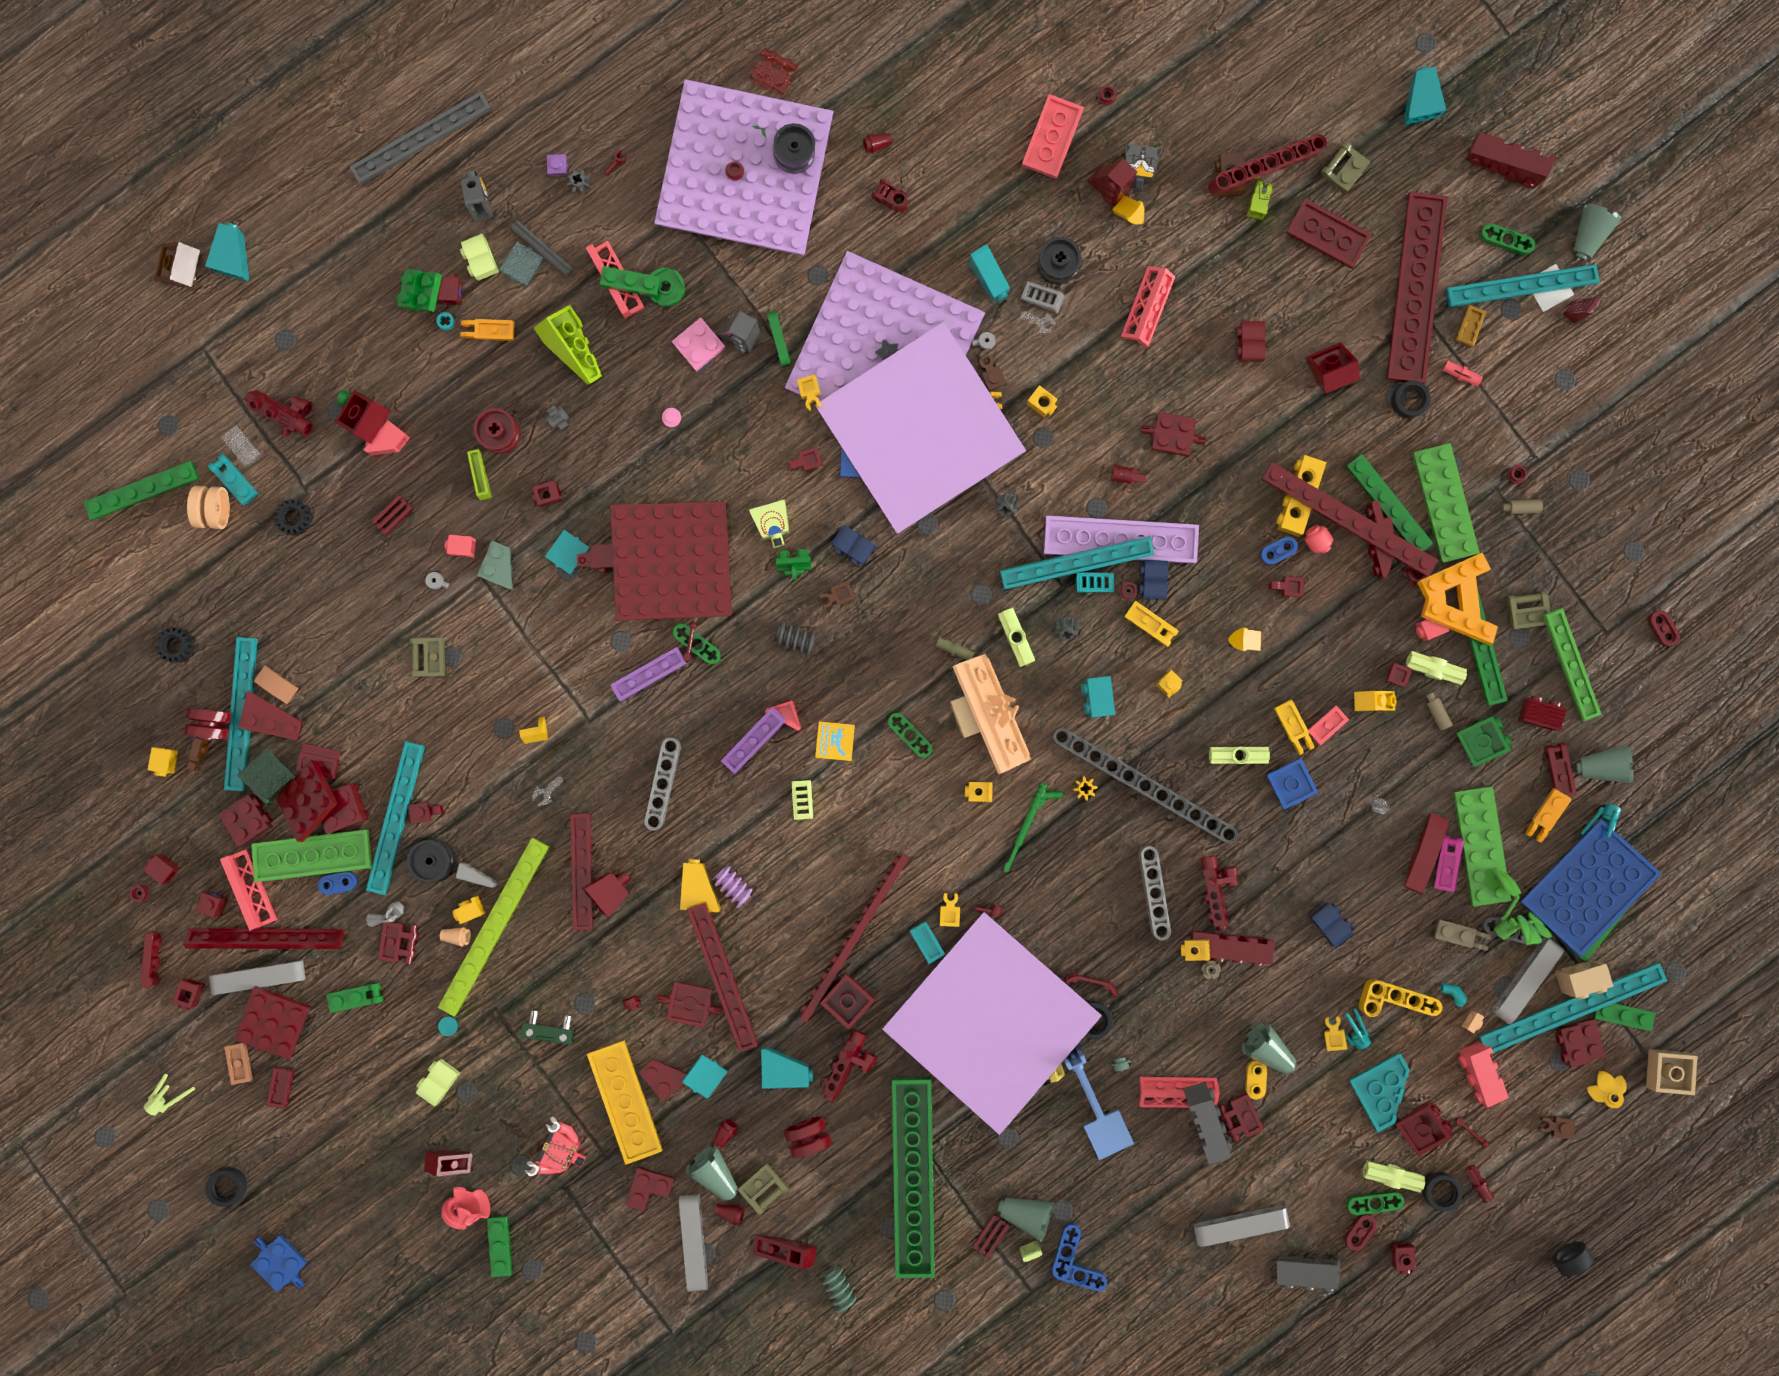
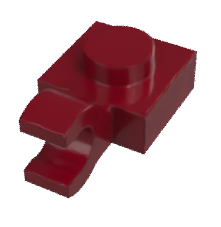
M817 447L799 452V459L787 462L790 471L803 467L804 472L823 466Z
M1285 576L1283 577V582H1269L1268 590H1282V596L1301 598L1303 597L1304 578Z
M429 802L408 805L411 824L432 821L431 815L444 813L443 805L430 807Z

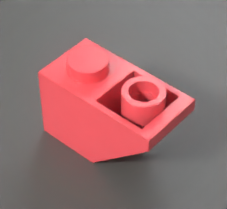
M387 420L381 426L371 444L366 442L364 451L370 455L397 453L410 437Z

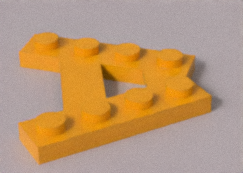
M1483 553L1433 574L1417 583L1426 599L1421 617L1491 645L1494 642L1498 626L1481 619L1476 576L1491 570ZM1456 585L1459 610L1448 606L1445 596V590Z

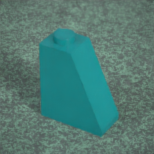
M1423 66L1417 69L1416 73L1412 76L1403 121L1404 125L1438 118L1446 111L1436 67L1428 68V66Z
M228 222L226 225L219 223L205 267L212 272L248 282L249 272L244 234L238 229L237 225Z
M987 244L971 253L968 265L991 301L995 302L998 300L1000 302L1008 296L1007 293H1009L1010 287Z
M762 1046V1089L809 1087V1082H813V1070H809V1064L767 1046Z

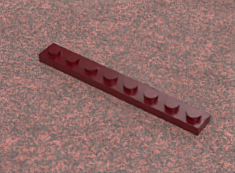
M707 902L687 908L738 1050L743 1052L758 1047V1041Z
M189 928L184 946L186 949H341L345 933L343 929H254L249 931V929Z

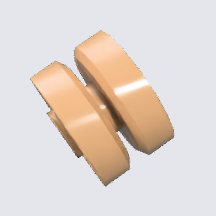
M194 486L191 488L187 500V513L191 526L194 528H206L209 526L212 529H223L226 527L230 514V501L228 492L224 487L212 486L208 488L206 486Z

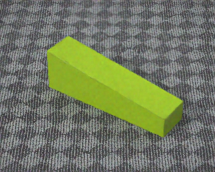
M477 449L467 452L476 496L480 501L492 498L481 451Z

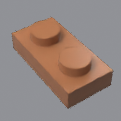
M237 1043L225 1046L231 1085L252 1081L253 1077L247 1044Z

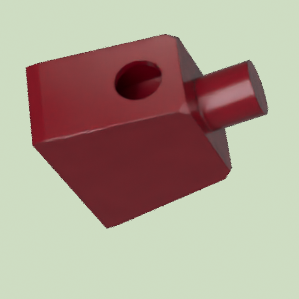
M625 871L617 877L613 873L607 872L581 889L603 916L610 917L629 894L623 886L631 878Z

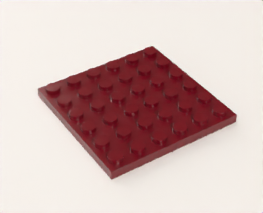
M726 502L610 505L616 621L732 616Z

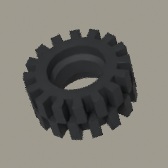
M292 499L282 501V505L278 504L277 507L279 509H275L274 513H276V516H273L276 520L274 522L275 525L279 526L278 529L290 535H301V532L305 533L307 531L306 528L311 527L309 522L313 521L310 518L313 515L306 504ZM296 510L300 515V519L296 524L291 525L287 522L286 517L290 511Z
M170 627L169 629H164L163 633L160 632L158 634L160 638L155 639L158 644H155V648H158L156 653L160 654L159 657L161 659L175 663L184 662V660L189 659L188 655L193 654L191 649H195V646L192 645L195 641L190 638L192 635L187 633L188 631ZM178 638L181 641V648L178 652L173 653L170 651L168 644L171 639Z

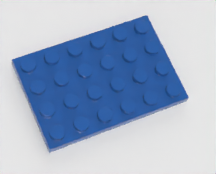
M1602 819L1520 901L1522 905L1536 915L1548 929L1579 957L1662 874L1614 830H1612L1611 836L1607 837L1609 825Z

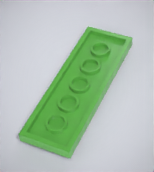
M1451 443L1412 453L1440 563L1480 554Z
M1493 787L1453 792L1460 838L1464 839L1462 853L1471 906L1511 901V895L1505 890L1496 874L1491 872L1495 869L1507 873Z
M369 830L307 837L304 842H298L294 838L252 844L254 882L256 883L372 868Z

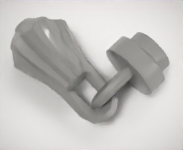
M400 902L391 903L385 915L368 914L366 923L369 927H373L380 923L393 922L404 913V906Z

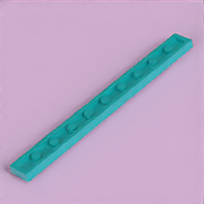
M1656 962L1613 980L1614 987L1607 988V992L1600 994L1590 993L1589 997L1584 999L1571 997L1515 1020L1511 1024H1506L1481 1034L1478 1037L1481 1043L1492 1047L1494 1053L1667 982L1660 963Z

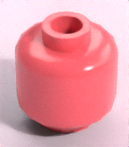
M1314 525L1305 532L1304 541L1313 553L1321 552L1324 554L1331 549L1333 537L1325 526Z

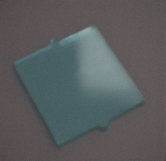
M516 242L501 266L500 271L509 275L512 280H517L528 286L544 257L535 253L532 248H527Z

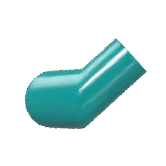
M1441 984L1440 992L1452 995L1454 997V1004L1457 1007H1463L1467 1002V997L1460 987Z

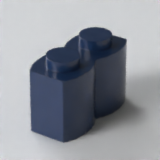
M845 525L842 526L831 543L834 547V552L840 556L843 554L849 556V561L856 566H859V564L864 566L876 548L875 544Z
M1144 560L1139 568L1142 583H1139L1138 594L1142 595V599L1165 601L1168 588V561Z
M1326 902L1310 914L1309 918L1330 945L1336 948L1354 934L1351 930L1353 926L1346 918L1344 920L1339 915L1341 911L1334 903L1331 905Z

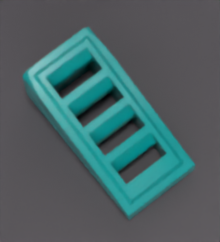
M1076 573V593L1114 592V573ZM1105 577H1108L1109 588H1105ZM1082 578H1086V588H1083ZM1090 578H1093L1094 588H1090ZM1097 578H1101V588H1097Z

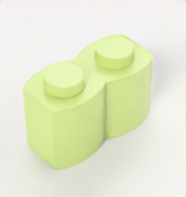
M483 234L461 242L462 248L460 251L464 260L468 259L469 266H467L471 277L474 276L479 281L499 272Z
M443 1059L438 1062L434 1061L428 1069L430 1073L427 1078L423 1077L416 1086L418 1088L416 1094L434 1107L439 1104L460 1074L458 1070Z

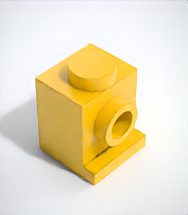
M1170 670L1155 686L1170 698L1172 694L1174 695L1181 688L1183 680Z
M968 782V786H965V797H968V801L992 802V782ZM977 788L982 790V794L979 796L975 794Z
M479 896L471 898L472 903H470V900L458 904L460 908L452 911L456 921L462 924L486 914Z
M1209 939L1185 940V945H1181V956H1185V961L1210 960ZM1193 947L1198 948V954H1193L1191 949Z

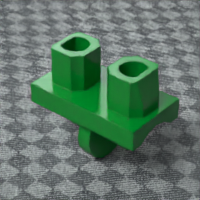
M807 549L797 550V557L790 558L789 551L787 550L779 551L778 559H776L777 572H785V576L792 575L793 581L797 580V575L804 574V570H812L811 558L808 556Z

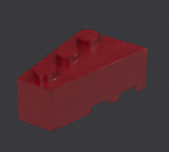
M1120 159L1107 165H1101L1087 182L1102 195L1106 203H1111L1115 206L1129 192L1137 171L1125 159Z

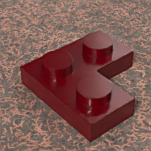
M637 1167L626 1206L645 1211L650 1193L669 1198L675 1177Z

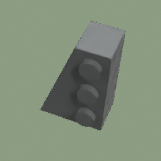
M741 311L728 316L717 334L720 338L735 345L734 348L741 353L746 351L749 354L761 335L757 320Z
M1334 1255V1259H1322V1256H1316V1259L1304 1258V1256L1278 1257L1277 1285H1282L1284 1288L1300 1286L1304 1290L1322 1288L1326 1292L1338 1289L1340 1282V1255Z

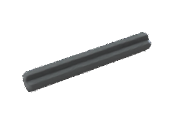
M515 221L512 224L511 228L565 276L570 275L573 268L519 221Z

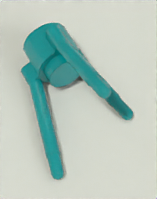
M1606 804L1605 808L1600 807L1598 813L1587 824L1581 835H1585L1597 819L1603 815L1602 819L1610 823L1606 835L1610 837L1612 830L1615 831L1622 809L1612 804Z
M1354 1008L1353 1011L1361 1029L1357 1028L1349 1013H1345L1355 1031L1351 1034L1352 1038L1346 1033L1345 1035L1351 1047L1356 1046L1358 1050H1362L1368 1047L1371 1041L1368 1038L1369 1034L1364 1027L1357 1008Z

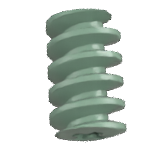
M841 1267L829 1268L819 1275V1278L825 1277L822 1285H829L825 1291H832L829 1299H836L832 1305H839L836 1313L843 1312L853 1305L856 1301V1296L852 1294L853 1290L849 1287V1282L845 1280L846 1276L842 1273Z

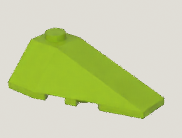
M568 305L545 318L534 327V330L543 343L589 385L602 377L594 355L590 353L587 346L589 344L588 338H584L581 328L583 325L572 307Z

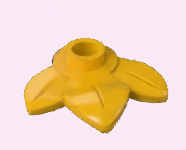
M1599 1071L1597 1085L1589 1086L1586 1089L1594 1101L1604 1102L1608 1107L1615 1109L1621 1107L1624 1102L1623 1094L1626 1091L1627 1084L1622 1075L1613 1078L1609 1073ZM1612 1095H1615L1617 1097L1616 1102H1613L1611 1100Z

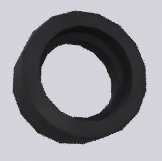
M1418 381L1402 383L1394 390L1391 397L1393 410L1399 416L1413 419L1423 414L1431 402L1428 388ZM1406 389L1416 390L1422 398L1420 407L1414 411L1405 409L1400 402V396Z
M1089 1001L1087 1003L1091 1007L1100 1010L1104 1014L1105 1024L1098 1031H1088L1085 1037L1094 1040L1106 1036L1112 1028V1014L1102 1003Z
M225 1167L216 1171L209 1177L206 1183L205 1192L208 1199L218 1207H228L235 1204L244 1196L247 1190L245 1175L234 1167ZM222 1176H229L236 1182L237 1192L231 1198H224L217 1192L216 1182Z
M1435 1172L1425 1179L1422 1195L1425 1201L1435 1210L1449 1212L1460 1204L1463 1196L1462 1188L1459 1182L1450 1174ZM1441 1180L1449 1182L1453 1188L1452 1197L1445 1203H1438L1431 1196L1432 1187Z
M1578 1241L1567 1244L1559 1249L1553 1256L1552 1261L1561 1275L1568 1277L1585 1271L1593 1263L1594 1257L1586 1244Z

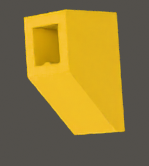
M1395 691L1354 692L1355 711L1395 710Z

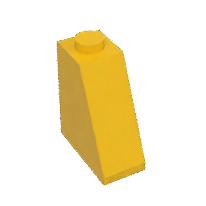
M688 859V862L683 863L680 910H687L690 906L706 901L710 912H719L721 906L705 863H700L699 859Z

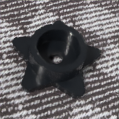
M884 339L882 347L875 351V354L881 356L882 360H885L896 353L898 343L889 344Z

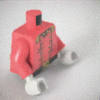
M555 1117L550 1118L554 1124H546L550 1134L536 1160L538 1164L535 1165L532 1161L527 1162V1165L532 1167L531 1170H525L529 1176H533L536 1173H561L566 1171L571 1163L582 1167L586 1156L577 1152L581 1143L578 1141V1136L571 1126L557 1122Z

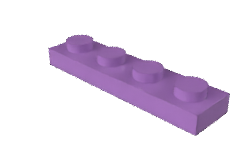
M676 647L610 686L621 702L683 667L687 662L684 660L679 648Z
M772 707L731 749L721 762L735 774L787 719Z

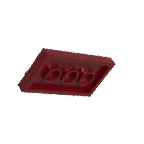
M1307 199L1303 200L1285 233L1350 269H1353L1372 235Z

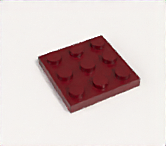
M309 760L276 798L298 842H304L337 805V801L315 760Z
M255 986L251 992L234 1040L290 1060L311 1006Z

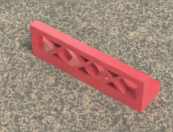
M608 241L595 248L593 244L586 247L600 275L602 274L603 263H607L606 267L614 265L624 270ZM608 248L610 251L609 259H601L598 252ZM609 289L624 318L645 308L637 294L633 293V295H630V292L623 293L618 290ZM628 297L636 299L639 305L628 310L626 306Z
M1147 267L1121 335L1124 339L1136 340L1142 346L1149 347L1175 276L1168 269ZM1152 273H1158L1156 279L1150 282ZM1150 289V295L1143 299L1144 293ZM1143 307V313L1137 317V311ZM1137 325L1135 334H1129L1130 329Z
M245 849L234 855L221 858L220 861L249 931L276 921L277 917L263 883L253 882L252 886L245 883L246 873L254 877L253 859L249 850ZM245 855L247 860L245 868L238 866L236 858ZM254 891L259 892L262 896L259 904L252 900ZM261 908L268 911L270 919L261 921L259 917Z
M1140 1077L1139 1107L1189 1108L1188 1102L1184 1100L1186 1096L1183 1088L1206 1082L1207 1087L1212 1088L1216 1098L1213 1100V1103L1217 1105L1220 1094L1217 1078ZM1145 1097H1153L1154 1099L1145 1100Z

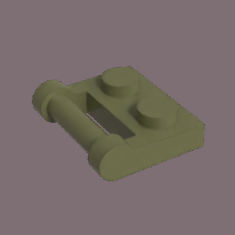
M1344 141L1340 145V150L1327 167H1323L1320 173L1344 193H1347L1370 164V161L1353 149L1348 142ZM1345 154H1347L1350 159L1339 173L1335 175L1333 170Z
M1539 591L1538 594L1516 597L1509 595L1506 597L1512 630L1546 625L1542 615L1550 612L1547 591ZM1536 601L1541 603L1540 607L1517 610V604Z
M444 638L409 639V644L412 646V671H410V677L445 676ZM424 644V671H420L419 645Z
M765 1163L737 1190L754 1210L761 1215L769 1204L783 1192L786 1193L790 1188L768 1163ZM774 1183L778 1185L760 1203L757 1202L756 1199Z

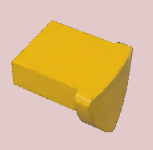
M1124 195L1112 209L1114 214L1126 219L1130 223L1142 224L1144 221V206L1141 201L1133 200Z
M1240 628L1231 634L1228 641L1234 648L1241 651H1260L1261 631Z
M545 717L539 718L538 727L519 730L520 738L524 744L548 740Z

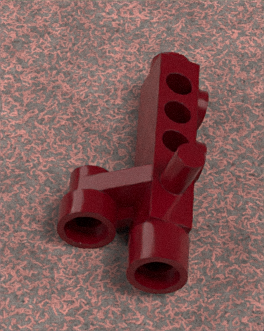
M258 390L249 391L245 395L247 407L282 425L281 434L283 436H289L290 430L304 436L309 435L312 431L313 423L303 418V415H308L312 409L310 401L294 396L290 400L289 408Z
M1216 855L1202 857L1201 863L1207 887L1205 899L1206 903H1210L1211 907L1209 920L1211 923H1214L1216 930L1227 929L1228 918L1221 885H1238L1237 867L1224 868L1222 873L1219 874Z
M853 1029L843 1051L839 1053V1060H836L832 1066L833 1073L831 1077H828L824 1082L823 1087L825 1090L823 1094H825V1099L834 1102L839 1097L854 1064L859 1065L858 1068L869 1073L872 1065H875L878 1059L876 1055L864 1051L863 1054L860 1053L867 1038L865 1033Z

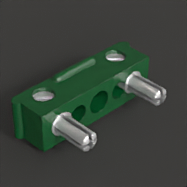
M532 1010L529 1023H523L521 1033H519L521 1038L567 1045L574 1044L575 1030H569L571 1016L568 1015L564 1016L563 1027L555 1028L536 1025L538 1011L534 1012Z

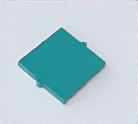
M563 530L545 557L556 564L557 568L560 567L571 575L578 566L577 555L587 553L590 547L581 542L579 537H574L566 530Z
M701 1054L682 1080V1083L693 1089L694 1093L698 1092L708 1099L728 1071L718 1065L716 1060L712 1061Z

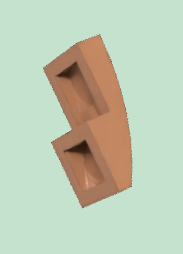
M264 665L254 679L255 683L286 704H288L298 690L296 685L284 679L282 675Z

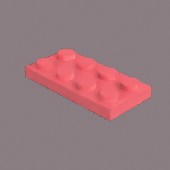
M1049 94L1022 162V167L1057 179L1084 107Z

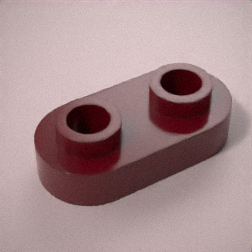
M1663 610L1652 612L1649 615L1648 623L1659 643L1666 647L1676 645L1680 640V634L1669 614ZM1656 617L1660 619L1659 624L1655 621ZM1666 634L1669 635V640L1665 639Z
M1370 1214L1357 1217L1345 1235V1243L1350 1249L1359 1251L1364 1248L1377 1228L1375 1218ZM1364 1220H1368V1224L1366 1226L1362 1225ZM1353 1236H1357V1240L1355 1242L1351 1241Z

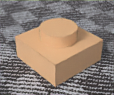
M1471 1010L1461 1027L1475 1033V1031L1481 1028L1484 1017Z

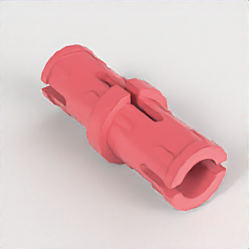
M1450 360L1446 361L1442 369L1443 372L1457 377V380H1463L1475 387H1478L1483 376L1468 370V367H1461L1450 362Z

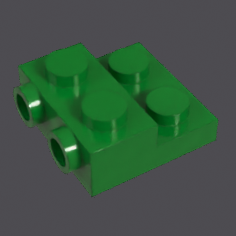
M405 269L404 275L400 279L402 284L401 290L396 297L397 307L407 311L434 312L442 275L437 272Z
M1493 714L1457 731V735L1474 767L1511 751L1510 745H1512V741L1508 734L1504 735L1501 728H1503V724L1500 718H1495Z

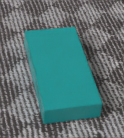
M926 921L909 930L928 964L945 955Z

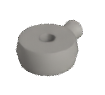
M984 332L980 334L977 340H972V346L979 345L984 350L992 349L996 343L995 336L990 332Z
M438 572L429 573L425 579L426 585L432 590H437L441 587L448 589L450 585L444 582L443 576Z

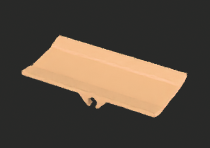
M986 654L952 666L998 774L1029 761L1030 753L1015 721V715L1019 706L1016 705L1014 708L1009 706L1010 702H1014L1016 699L1003 693Z

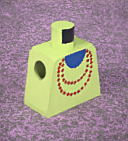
M785 500L750 509L751 516L763 540L771 538L774 548L785 545L782 535L789 533Z

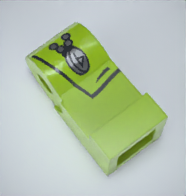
M1257 180L1246 216L1259 220L1264 219L1268 210L1272 184Z

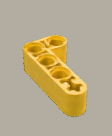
M1377 979L1366 981L1359 1001L1360 1011L1370 1017H1375L1380 1013L1384 1001L1430 1016H1437L1442 1011L1441 1002L1433 997ZM1374 984L1379 985V990L1376 993L1372 992ZM1396 989L1397 996L1391 999L1390 993ZM1414 995L1416 1001L1410 1005L1409 998ZM1372 1002L1373 1009L1367 1012L1366 1006ZM1424 1002L1433 1004V1008L1424 1006Z

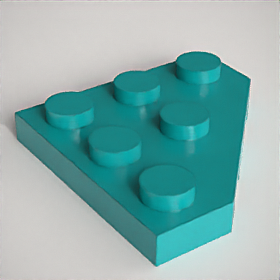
M1399 1052L1348 1079L1376 1132H1380L1395 1124L1397 1118L1396 1113L1399 1104H1401L1406 1078H1408L1410 1072Z

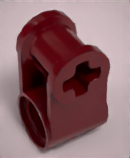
M880 179V185L875 193L871 194V197L895 212L905 211L908 206L907 194L887 180ZM898 198L904 200L901 204H896L894 201Z

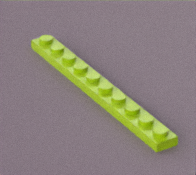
M534 837L531 838L440 1002L439 1009L454 1017L457 1016L550 846Z

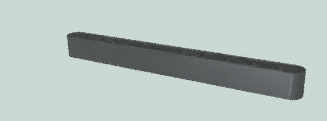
M1060 728L1053 732V742L1064 750L1225 843L1236 841L1238 832L1228 823L1067 729ZM1060 731L1066 735V740L1062 743L1056 739V735ZM1076 741L1081 742L1083 745L1080 752H1076L1073 749V744ZM1092 751H1096L1099 754V759L1096 762L1090 759ZM1108 761H1113L1116 764V768L1112 772L1106 768ZM1127 770L1132 773L1130 781H1125L1123 778V773ZM1143 780H1146L1149 784L1146 791L1140 789V783ZM1159 790L1165 792V798L1162 801H1159L1156 797ZM1175 800L1181 801L1182 807L1180 810L1174 809L1173 803ZM1194 809L1199 814L1196 820L1190 818V812ZM1213 819L1215 822V827L1212 830L1207 828V821ZM1226 829H1230L1232 835L1230 839L1226 840L1223 833Z

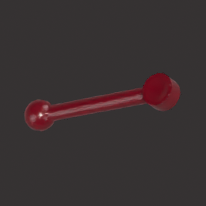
M696 622L690 623L691 630L687 652L683 656L685 661L691 660L690 651L694 630L697 627Z
M1457 1118L1455 1120L1458 1126H1462L1481 1142L1482 1147L1487 1148L1489 1146V1142L1483 1140L1464 1124L1463 1119Z

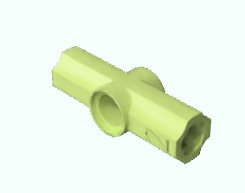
M1011 608L999 613L998 617L1019 666L1022 667L1034 662L1035 658L1014 609ZM1015 632L1019 633L1022 637L1018 643L1014 642L1011 638Z
M1411 651L1406 659L1407 668L1425 673V676L1433 679H1443L1457 685H1462L1467 676V669L1447 663L1448 661L1438 657H1428Z
M1210 747L1209 750L1210 764H1269L1270 759L1269 747ZM1238 750L1243 753V758L1240 761L1235 758V753Z
M1368 1160L1364 1164V1178L1382 1182L1384 1185L1396 1189L1401 1187L1420 1193L1424 1189L1425 1176L1409 1172L1391 1164L1383 1165Z

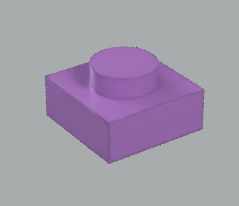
M566 154L547 155L548 176L568 175Z

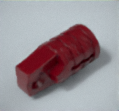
M1114 464L1111 481L1135 485V481L1145 483L1147 475L1137 473V468L1122 467Z

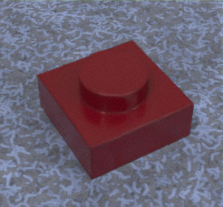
M1392 663L1386 681L1406 688L1412 669Z

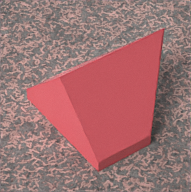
M793 701L773 706L787 719L784 722L785 724L800 731L801 725ZM772 707L767 708L765 713H767Z

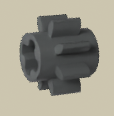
M574 169L571 176L567 175L570 180L567 186L568 188L573 187L572 191L574 194L577 191L584 194L586 188L590 189L587 182L591 179L589 176H585L584 170L576 172Z
M553 405L546 410L549 415L545 418L553 429L558 426L562 430L568 425L566 420L569 419V416L561 406L556 408Z
M1006 492L1003 496L998 495L995 508H998L999 514L1008 517L1011 514H1016L1020 502L1016 501L1015 495Z
M1063 617L1060 621H1056L1055 634H1060V639L1071 640L1074 636H1078L1079 623H1074V618Z

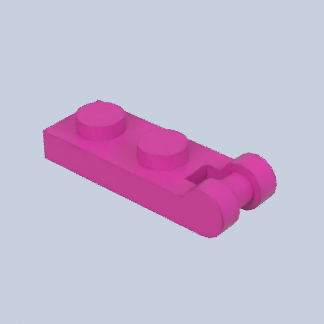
M1444 836L1435 889L1455 892L1464 839H1452L1450 836ZM1448 847H1455V853L1448 852Z

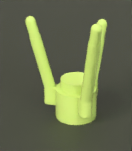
M164 1074L153 1093L148 1097V1101L144 1104V1109L147 1113L154 1116L159 1111L163 1113L168 1107L194 1091L195 1087H191L167 1104H164L165 1099L162 1096L169 1088V1085H166L157 1094L168 1077V1074Z

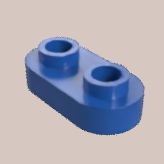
M1284 537L1263 548L1260 558L1264 564L1273 565L1293 555L1297 551L1298 544L1294 538ZM1284 544L1289 545V550L1284 549ZM1268 552L1272 553V559L1267 558Z
M350 871L323 876L318 882V889L325 895L350 891L357 887L358 877ZM345 878H347V879L349 880V884H348V885H345V884H344V879H345ZM326 882L330 883L329 889L325 887Z

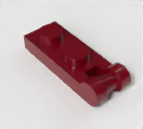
M1558 743L1557 746H1544L1553 788L1569 797L1577 795L1566 743ZM1556 753L1560 754V759H1556Z
M161 932L145 933L141 971V986L143 988L156 986L160 982L157 968L160 965L158 954L162 945Z

